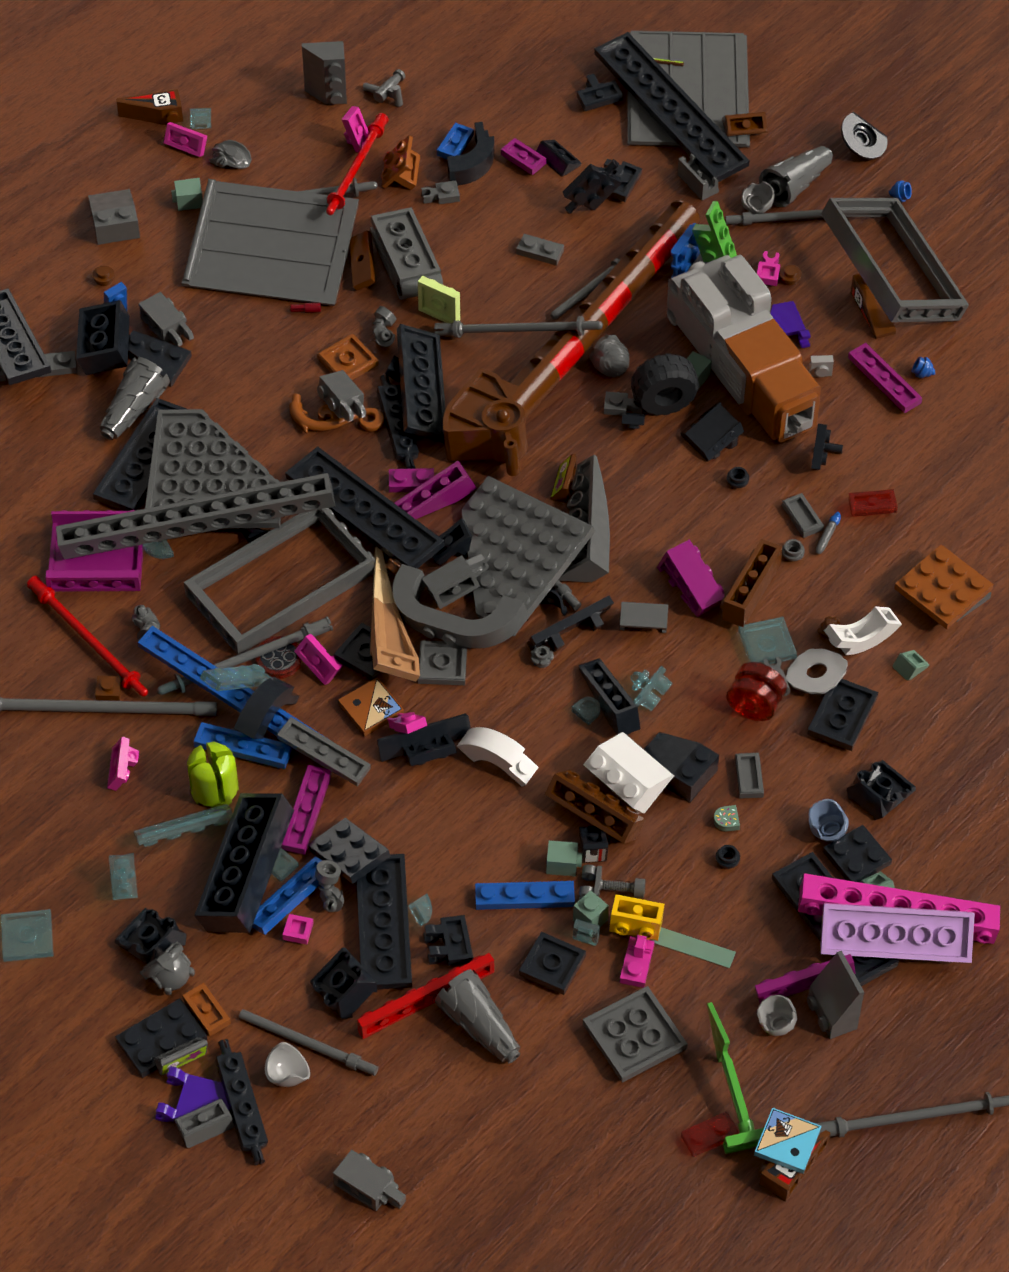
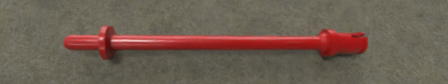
M378 113L375 120L369 124V134L336 193L332 192L327 196L328 207L326 213L328 215H333L336 209L339 210L345 206V198L343 196L375 139L380 138L384 133V127L389 121L384 113Z
M38 576L31 577L27 582V587L38 596V601L42 604H49L123 678L122 686L124 688H133L140 696H147V688L139 681L140 673L138 671L129 672L55 598V591L51 587H47Z

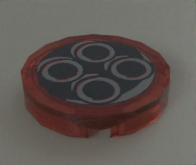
M284 636L271 637L269 639L264 640L259 646H262ZM294 642L257 657L256 666L259 671L270 678L279 677V679H284L294 675L300 669L302 662L301 658L294 652L299 646L298 643Z

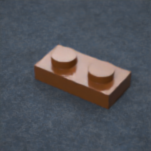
M205 983L182 995L183 1001L209 1037L231 1024L230 1018Z

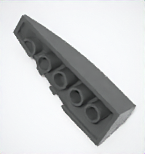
M595 455L577 464L571 488L574 490V494L567 504V508L570 509L569 515L592 525L595 533L558 579L559 581L593 582L609 573V515L603 478L597 456Z

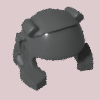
M177 941L175 944L172 943L156 959L146 964L140 974L145 980L151 978L159 989L163 988L165 995H171L172 991L180 989L187 983L190 976L193 977L195 975V970L190 967L191 962L182 952L184 948Z

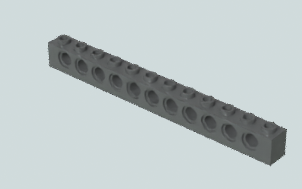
M325 473L56 526L57 541L65 560L335 507V501L329 474Z

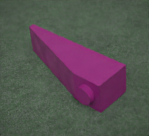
M456 461L396 501L395 504L413 518L418 519L461 500L477 488L460 462Z

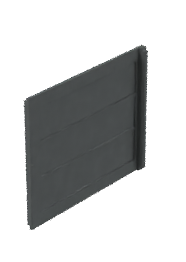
M629 32L652 58L684 62L683 67L674 66L673 64L659 65L725 135L722 117L725 115L749 113L747 35H744V33ZM628 91V145L679 146ZM750 135L728 136L736 147H750Z
M208 179L182 286L335 306L359 199L344 197L345 206L342 209H336L333 215H328L326 213L328 195L219 182L215 179Z

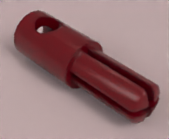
M321 303L291 304L290 311L319 313L321 312Z

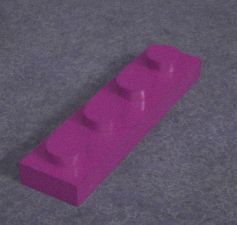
M867 343L849 352L848 359L903 413L922 403V397Z
M308 765L293 808L294 813L281 846L282 850L305 855L308 847L307 844H309L332 776V771L329 769Z
M851 954L845 955L851 969L856 974ZM829 961L821 964L814 963L806 969L790 971L782 977L766 979L760 984L755 985L759 1003L769 996L782 995L787 997L810 989V985Z

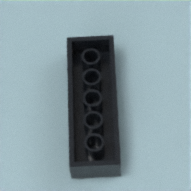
M240 793L194 915L207 932L250 933L294 813V809L282 793Z

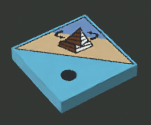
M772 1108L755 1149L754 1156L804 1174L821 1126Z

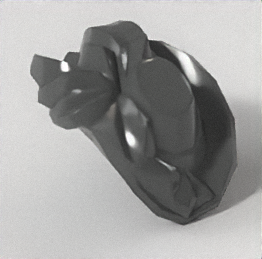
M225 140L222 143L215 144L212 148L214 152L213 158L209 159V161L215 166L221 168L225 166L247 168L250 166L252 160L250 151L237 141Z

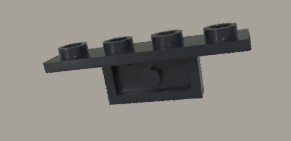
M464 713L427 724V726L409 734L400 732L377 739L381 762L405 755L410 766L422 765L427 761L446 758L456 753L453 741L463 738L467 731L471 729L469 716Z

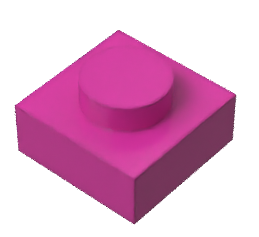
M289 914L283 932V940L307 945L313 927V919Z

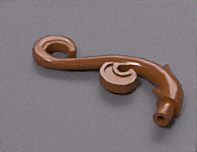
M292 395V402L289 404L290 415L303 428L305 433H308V429L312 431H327L349 423L344 418H338L329 409L328 405H323L318 409V418L321 421L311 419L305 415L308 412L302 409L301 395ZM365 408L366 415L373 416L375 419L372 422H366L363 418H359L360 427L368 432L381 429L384 425L382 412L376 408ZM354 414L353 418L355 420L356 418H358L356 414Z

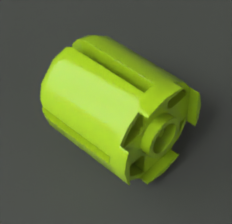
M207 742L208 763L205 751L201 745L196 747L189 755L187 767L192 798L197 804L199 802L204 806H211L212 809H220L231 804L237 790H239L236 762L232 751L227 746L217 742Z

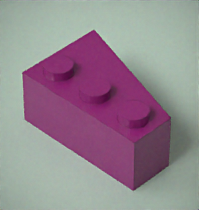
M689 539L666 551L657 568L660 572L665 570L671 578L669 580L672 587L677 585L682 591L681 598L696 617L720 606L725 597L724 590L712 577L711 568L704 564L698 547L693 545Z

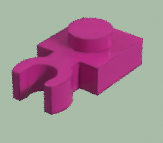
M764 251L763 262L759 261L757 275L764 284L777 286L780 272V264H778L779 253L776 252L774 258H769L767 256L768 251Z
M414 712L399 713L397 718H387L390 728L406 734L427 726L426 718L415 715Z

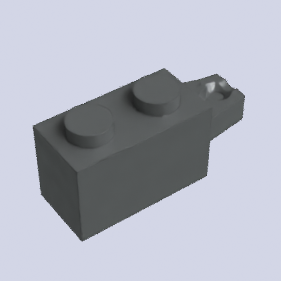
M482 554L465 560L461 555L426 575L422 580L430 596L439 609L480 587L476 577L486 571L489 566Z
M351 1149L333 1172L334 1185L375 1211L382 1204L386 1205V1203L401 1209L406 1202V1195L398 1190L399 1185L394 1182L392 1172L386 1167H378L372 1163L371 1159L364 1153L358 1154Z

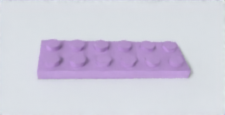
M823 903L820 953L835 955L842 950L844 955L851 954V956L972 963L975 913Z

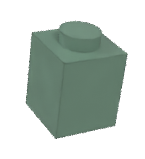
M200 178L174 181L175 190H171L173 203L177 202L178 211L201 208L203 198Z
M693 351L687 360L692 363L696 371L700 388L711 375L712 360Z
M549 840L546 874L576 877V868L582 865V853L578 852V843Z
M590 890L573 906V921L591 936L608 921L609 905Z

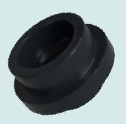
M734 467L727 474V482L734 488H743L749 483V474L742 467Z
M724 845L716 852V862L723 868H734L740 862V853L734 846Z

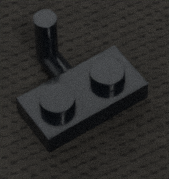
M818 423L811 465L812 469L820 470L821 465L826 466L828 452L842 454L843 445L829 443L831 430L827 429V424Z

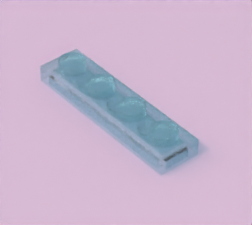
M257 664L203 670L200 676L202 681L216 691L258 687L265 680L271 678V676L265 673V669Z
M228 804L136 830L134 831L135 838L139 845L151 846L158 843V840L162 838L175 839L186 831L195 833L204 830V826L214 824V826L226 824L228 819L232 817V810Z

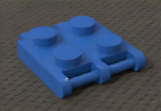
M696 223L688 226L671 249V255L673 256V262L671 263L673 275L671 278L687 272L700 254L692 232Z

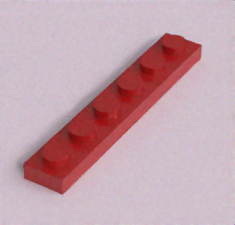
M490 953L476 956L470 963L462 967H455L448 974L440 978H433L426 985L418 989L409 990L404 996L386 1002L381 1008L373 1012L368 1011L357 1019L360 1036L362 1039H365L435 1003L434 1000L441 989L444 988L447 991L450 987L448 983L464 971L469 969L473 971L474 969L480 979L494 973L493 957Z

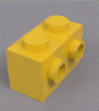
M615 895L609 931L619 935L646 936L647 940L658 941L665 904Z

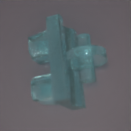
M663 666L659 667L650 680L648 678L650 673L647 670H644L642 673L635 671L631 675L632 689L634 691H638L639 688L642 689L634 700L637 707L642 704L652 711L661 698L651 690L654 688L664 695L673 684L663 675L666 671Z
M134 853L109 855L113 900L138 898Z

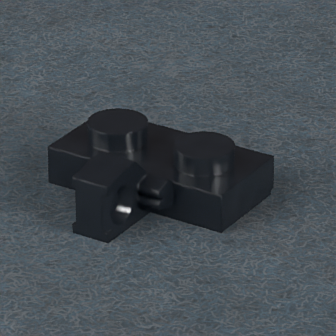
M594 74L587 75V87L577 91V98L584 111L623 100V94L615 80L604 84L599 83Z

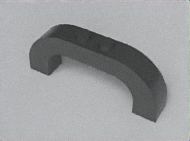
M402 564L394 579V601L406 624L428 638L432 639L435 637L450 645L457 644L468 648L495 646L513 636L528 616L524 601L503 595L495 610L488 616L477 620L465 619L419 603L420 595L425 588L422 580L425 576L422 570Z

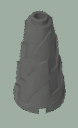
M820 146L813 150H807L796 157L792 156L784 161L777 162L761 172L759 184L763 181L770 184L775 193L773 205L786 207L832 163L833 154L829 148Z
M135 357L132 358L123 373L124 377L100 425V433L104 438L108 440L117 439L166 390L170 383L169 377L166 374L163 378L160 375L162 369L155 363L139 357L137 361Z
M469 969L456 976L448 983L450 987L447 991L442 988L434 1000L436 1005L501 1062L507 1061L510 1064L520 1056V1045L513 1037L509 1026L502 1018L503 1014L491 999L489 991L474 969L473 971Z

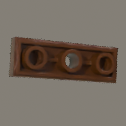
M366 230L350 239L352 282L356 290L375 283L372 234Z

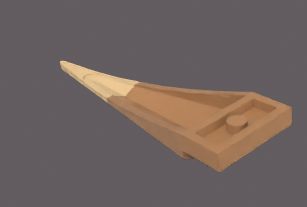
M376 547L370 644L373 669L416 682L420 677L419 658L412 646L394 601L382 550Z

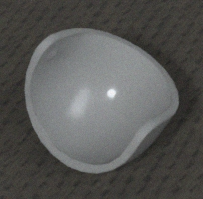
M286 1042L277 1044L269 1053L265 1063L267 1079L280 1087H292L310 1077V1069L305 1058L295 1047Z

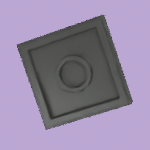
M420 641V677L418 678V684L465 685L467 647L457 644L450 645L444 641Z

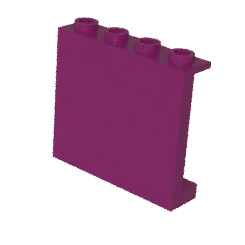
M135 510L51 511L53 526L49 570H46L45 577L47 587H51L54 591H140L144 544L64 560L58 547L56 526Z

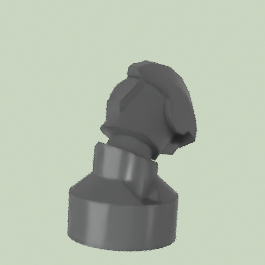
M379 306L374 312L373 334L378 345L388 347L393 344L395 334L391 330L386 329V327H391L397 319L390 310Z
M137 605L134 608L132 620L140 628L137 634L139 642L151 626L160 630L161 625L149 607Z
M324 860L317 864L315 877L319 881L318 885H320V897L324 903L323 907L327 912H338L343 907L344 897L342 890L339 891L333 884L338 882L341 868L333 861Z

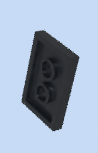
M841 679L836 687L826 692L808 728L807 735L852 751L878 698L879 692Z
M344 818L307 844L309 851L319 859L333 861L341 868L340 875L352 884L391 857L389 850L347 818Z
M179 998L116 1035L115 1039L140 1076L144 1078L157 1070L154 1061L155 1057L197 1037L207 1040V1034Z

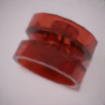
M747 662L739 667L735 680L727 691L726 699L729 705L742 716L755 721H767L775 715L779 702L786 693L787 684L785 679L770 666L757 662Z

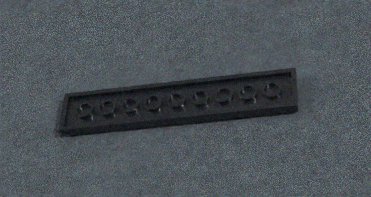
M629 32L594 48V55L689 156L690 154L695 156V163L711 180L715 177L720 182L749 167L750 160Z

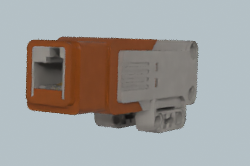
M725 255L706 264L702 261L696 262L687 272L669 279L667 316L671 324L679 326L700 355H704L712 360L711 370L744 413L747 415L752 413L772 440L778 439L779 442H784L815 428L818 420L821 387L802 364L800 351L771 316V294L767 286L742 255L732 258L729 255Z

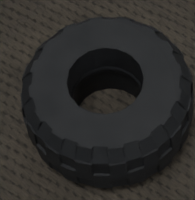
M665 354L647 359L642 365L637 367L631 378V389L636 404L643 411L653 415H669L687 407L694 400L699 389V382L696 371L689 360L677 354Z

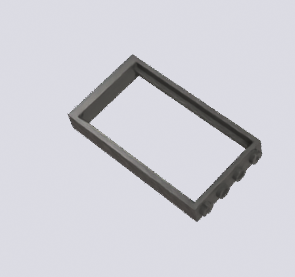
M830 198L821 213L822 217L891 322L960 321L969 306L968 302L898 198ZM846 217H887L941 299L900 300Z
M325 508L296 515L281 524L280 528H274L184 582L185 595L234 652L239 655L373 575L375 559L371 552H366L357 537L351 536L345 524L338 522L332 510ZM320 521L359 565L246 633L241 634L203 590Z

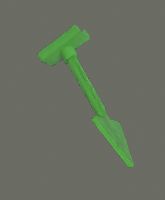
M707 1003L717 1060L722 1062L739 1121L737 1125L740 1134L727 1136L723 1141L724 1152L728 1154L757 1147L764 1128L755 1130L753 1121L749 1118L733 1061L727 1052L730 1044L729 1038L713 1003Z

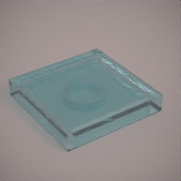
M784 617L738 627V632L752 668L762 666L764 659H767L769 664L775 663L777 656L781 661L797 658V652Z
M51 909L1 914L4 962L54 956Z

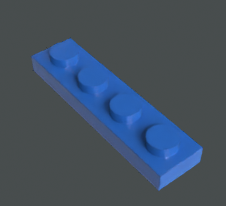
M201 722L194 739V747L201 745L203 749L207 750V742H217L227 746L232 751L234 757L282 769L286 768L293 750L292 747L283 742L267 738L253 739L239 731Z
M315 856L259 907L252 928L264 935L267 934L320 886L318 885L319 881L315 877L317 864L323 860Z
M574 881L475 883L476 910L573 907L575 905Z

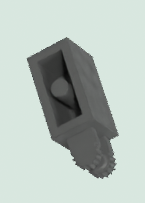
M161 292L139 303L140 318L160 340L165 342L172 341L176 346H181V335L189 341L194 338L192 331L185 324L187 319L184 313L178 311L174 307L172 300L166 298Z
M344 370L319 377L318 395L338 418H344L349 422L354 420V414L359 418L366 416V409L363 405L364 394Z

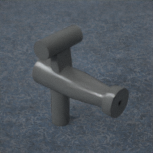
M397 69L394 71L393 76L381 86L364 83L363 90L374 93L373 97L379 103H382L387 97L393 98L395 106L400 107L403 105V100L398 83L405 79V73Z

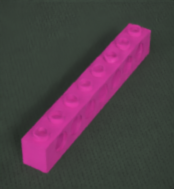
M805 873L800 885L798 912L809 915L822 916L823 903L967 911L975 913L973 941L994 944L1000 930L999 905Z

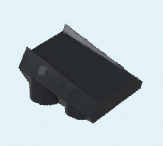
M719 402L681 432V436L708 462L719 457L721 450L724 448L732 449L737 446L738 438L744 430L741 422H738Z
M883 760L873 763L868 771H859L853 783L847 788L848 799H852L873 816L874 820L886 816L916 791V787Z
M144 908L115 939V944L148 964L160 956L172 943L175 944L178 941V943L185 946L187 934L179 929L173 918H161L157 911Z
M342 947L310 981L314 990L324 998V1003L334 1010L341 1019L353 1018L352 1014L373 992H377V982L345 947Z

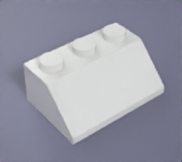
M623 732L599 745L584 763L586 768L625 802L642 813L648 810L674 777L672 773Z

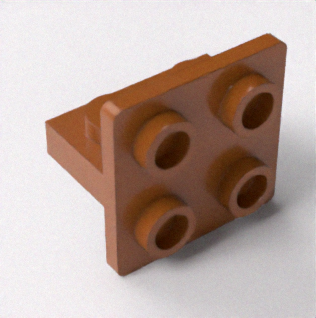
M410 135L404 140H400L392 151H388L383 159L384 170L381 174V187L386 188L393 181L410 190L416 187L420 154L411 150L413 137Z

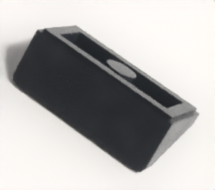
M543 140L536 152L546 158V164L560 176L567 175L582 164L556 140Z

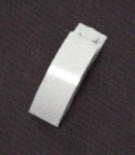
M875 606L868 615L853 624H829L824 631L833 646L841 648L845 655H853L878 645L892 635L902 624L889 607Z
M475 727L469 729L457 745L473 762L477 760L489 761L503 769L521 786L526 785L538 769V766L523 754L524 747L510 737L489 728Z

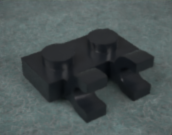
M607 159L604 163V167H606L612 160ZM623 161L612 172V174L621 178L622 184L610 197L626 202L642 174V168Z
M465 915L440 918L439 925H424L425 932L423 936L425 944L433 943L439 940V938H443L444 946H429V965L438 964L444 959H447L448 966L470 963L473 959V953Z

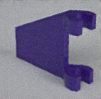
M794 301L773 304L770 314L786 335L797 334L800 347H810L808 340L811 338L810 332L806 330Z
M170 1066L167 1074V1084L174 1086L183 1085L176 1109L168 1104L159 1102L155 1119L163 1122L174 1121L219 1099L223 1100L228 1111H230L222 1083L190 1075L179 1068Z

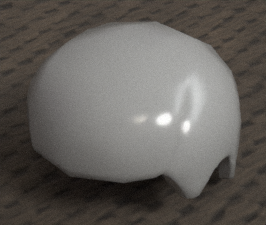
M765 181L760 184L751 183L743 191L741 201L747 211L753 214H760L772 207L775 193L773 187Z
M782 995L769 996L760 1003L757 1009L760 1025L769 1035H785L794 1029L797 1014L789 998Z

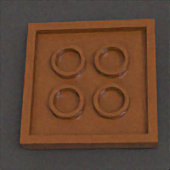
M941 544L897 581L894 589L945 629H948L991 592L994 584Z

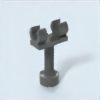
M583 866L582 879L596 881L595 888L591 886L580 887L579 900L590 890L599 897L600 890L602 889L628 891L633 893L635 898H644L646 879L635 878V881L631 883L603 881L602 866Z

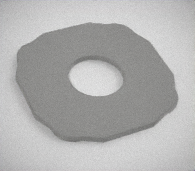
M809 649L799 655L788 668L786 680L794 689L809 694H824L836 687L846 674L848 663L838 653L826 649ZM821 664L827 668V672L819 678H811L807 675V670L813 665Z

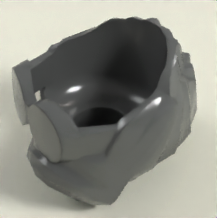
M606 334L595 343L594 350L590 354V361L600 373L608 377H620L629 368V352L616 335Z

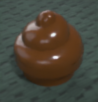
M832 616L826 617L817 629V632L829 638L824 630L829 624L841 625L837 616L833 618Z

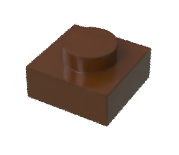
M97 676L96 700L120 701L121 676Z

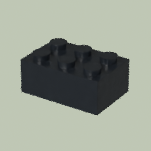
M121 300L79 309L76 360L86 375L124 368L128 365L130 316Z

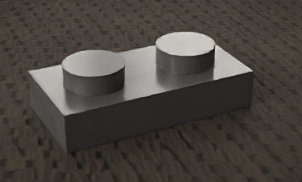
M527 234L523 235L516 248L517 255L556 266L564 252L563 244Z

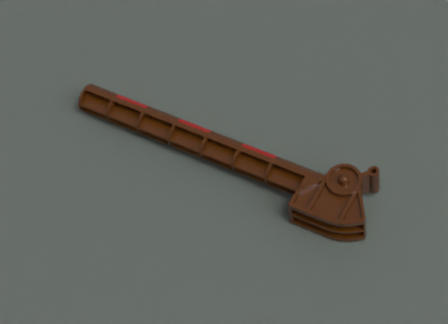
M682 200L673 201L566 320V322L577 321L578 316H583L585 321H601L603 323L602 329L585 330L583 336H579L577 330L556 331L511 383L483 368H480L449 402L444 413L443 432L448 460L492 459L496 462L506 463V471L509 476H517L520 473L519 459L526 454L528 449L525 420L670 258L671 249L688 226L693 223H700L699 214L691 204Z

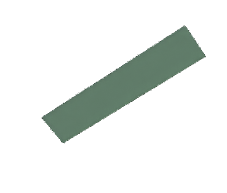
M662 927L658 941L652 940L655 941V944L730 968L736 954L735 951Z

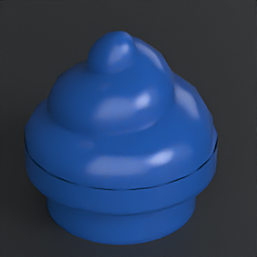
M903 180L897 181L889 190V194L893 198H898L900 202H905L911 198V185Z
M919 356L912 367V373L920 379L930 377L936 373L932 362L927 357L922 358Z

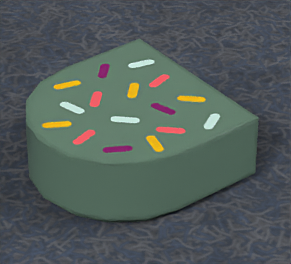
M736 805L724 806L716 810L714 813V824L719 830H740Z

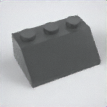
M343 41L302 43L305 91L326 105L347 104Z

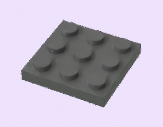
M648 986L583 1019L584 1027L622 1083L686 1050L688 1043Z

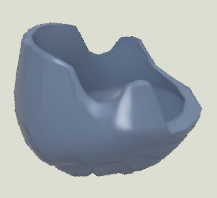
M823 799L814 803L809 809L810 830L816 837L826 842L836 841L847 832L849 820L836 801Z

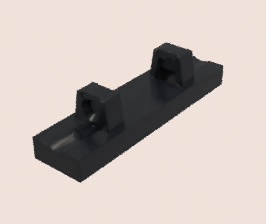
M609 595L534 634L527 641L528 647L532 651L535 647H540L548 642L553 651L556 652L565 645L561 638L562 634L585 622L589 624L593 631L601 628L604 623L600 614L610 609L614 604L613 600Z

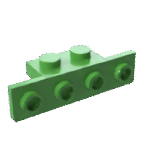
M713 201L706 213L709 225L695 224L692 229L703 262H711L725 255H729L731 258L737 256L734 243L729 234V228L726 226L723 217V211L720 209L718 201Z

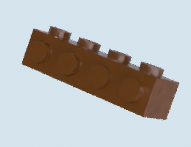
M763 539L760 540L757 547L752 550L746 565H743L739 577L732 583L728 595L721 602L720 609L723 610L722 620L740 627L745 626L781 565L782 546Z
M567 770L554 774L545 792L546 796L624 844L636 840L646 820L639 816L640 813L636 809L621 805L618 798L600 792V788L590 782L586 783L579 779L580 775L574 771Z

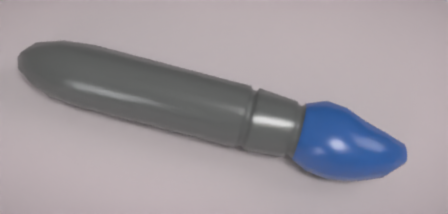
M839 512L830 517L829 523L816 546L817 554H821L825 550L836 526L840 523L841 514Z

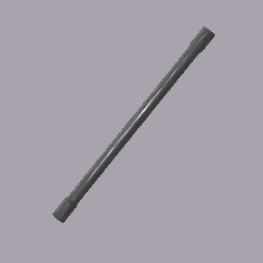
M0 697V711L217 716V702L11 699Z

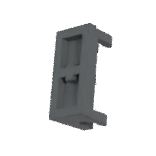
M690 154L688 163L684 157L679 158L678 176L701 200L719 192L718 180L715 177L711 180L696 165L693 154Z
M622 602L620 630H625V627L662 629V633H666L668 604Z

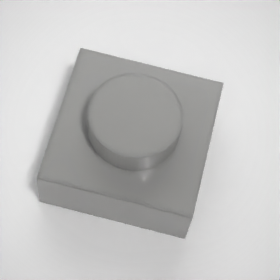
M833 355L811 356L809 373L812 377L832 376Z

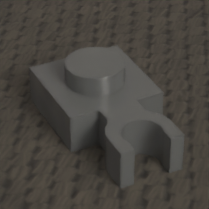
M456 180L435 183V188H421L424 204L431 203L434 200H438L439 204L460 202Z
M606 391L604 414L622 416L623 412L626 413V411L642 414V409L636 406L634 398H628V393Z

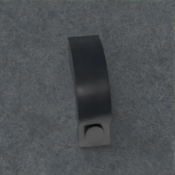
M483 122L474 123L476 146L472 151L463 155L447 156L449 181L456 180L457 186L480 179L489 171L493 164L494 136H489L488 130H484Z
M276 677L265 680L248 699L234 729L253 739H263L276 712L285 704L297 703L299 695L293 693L294 686Z

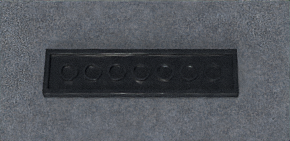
M318 446L285 472L286 478L289 481L328 473L335 501V507L329 508L333 514L392 559H397L401 564L418 569L445 546L443 539Z

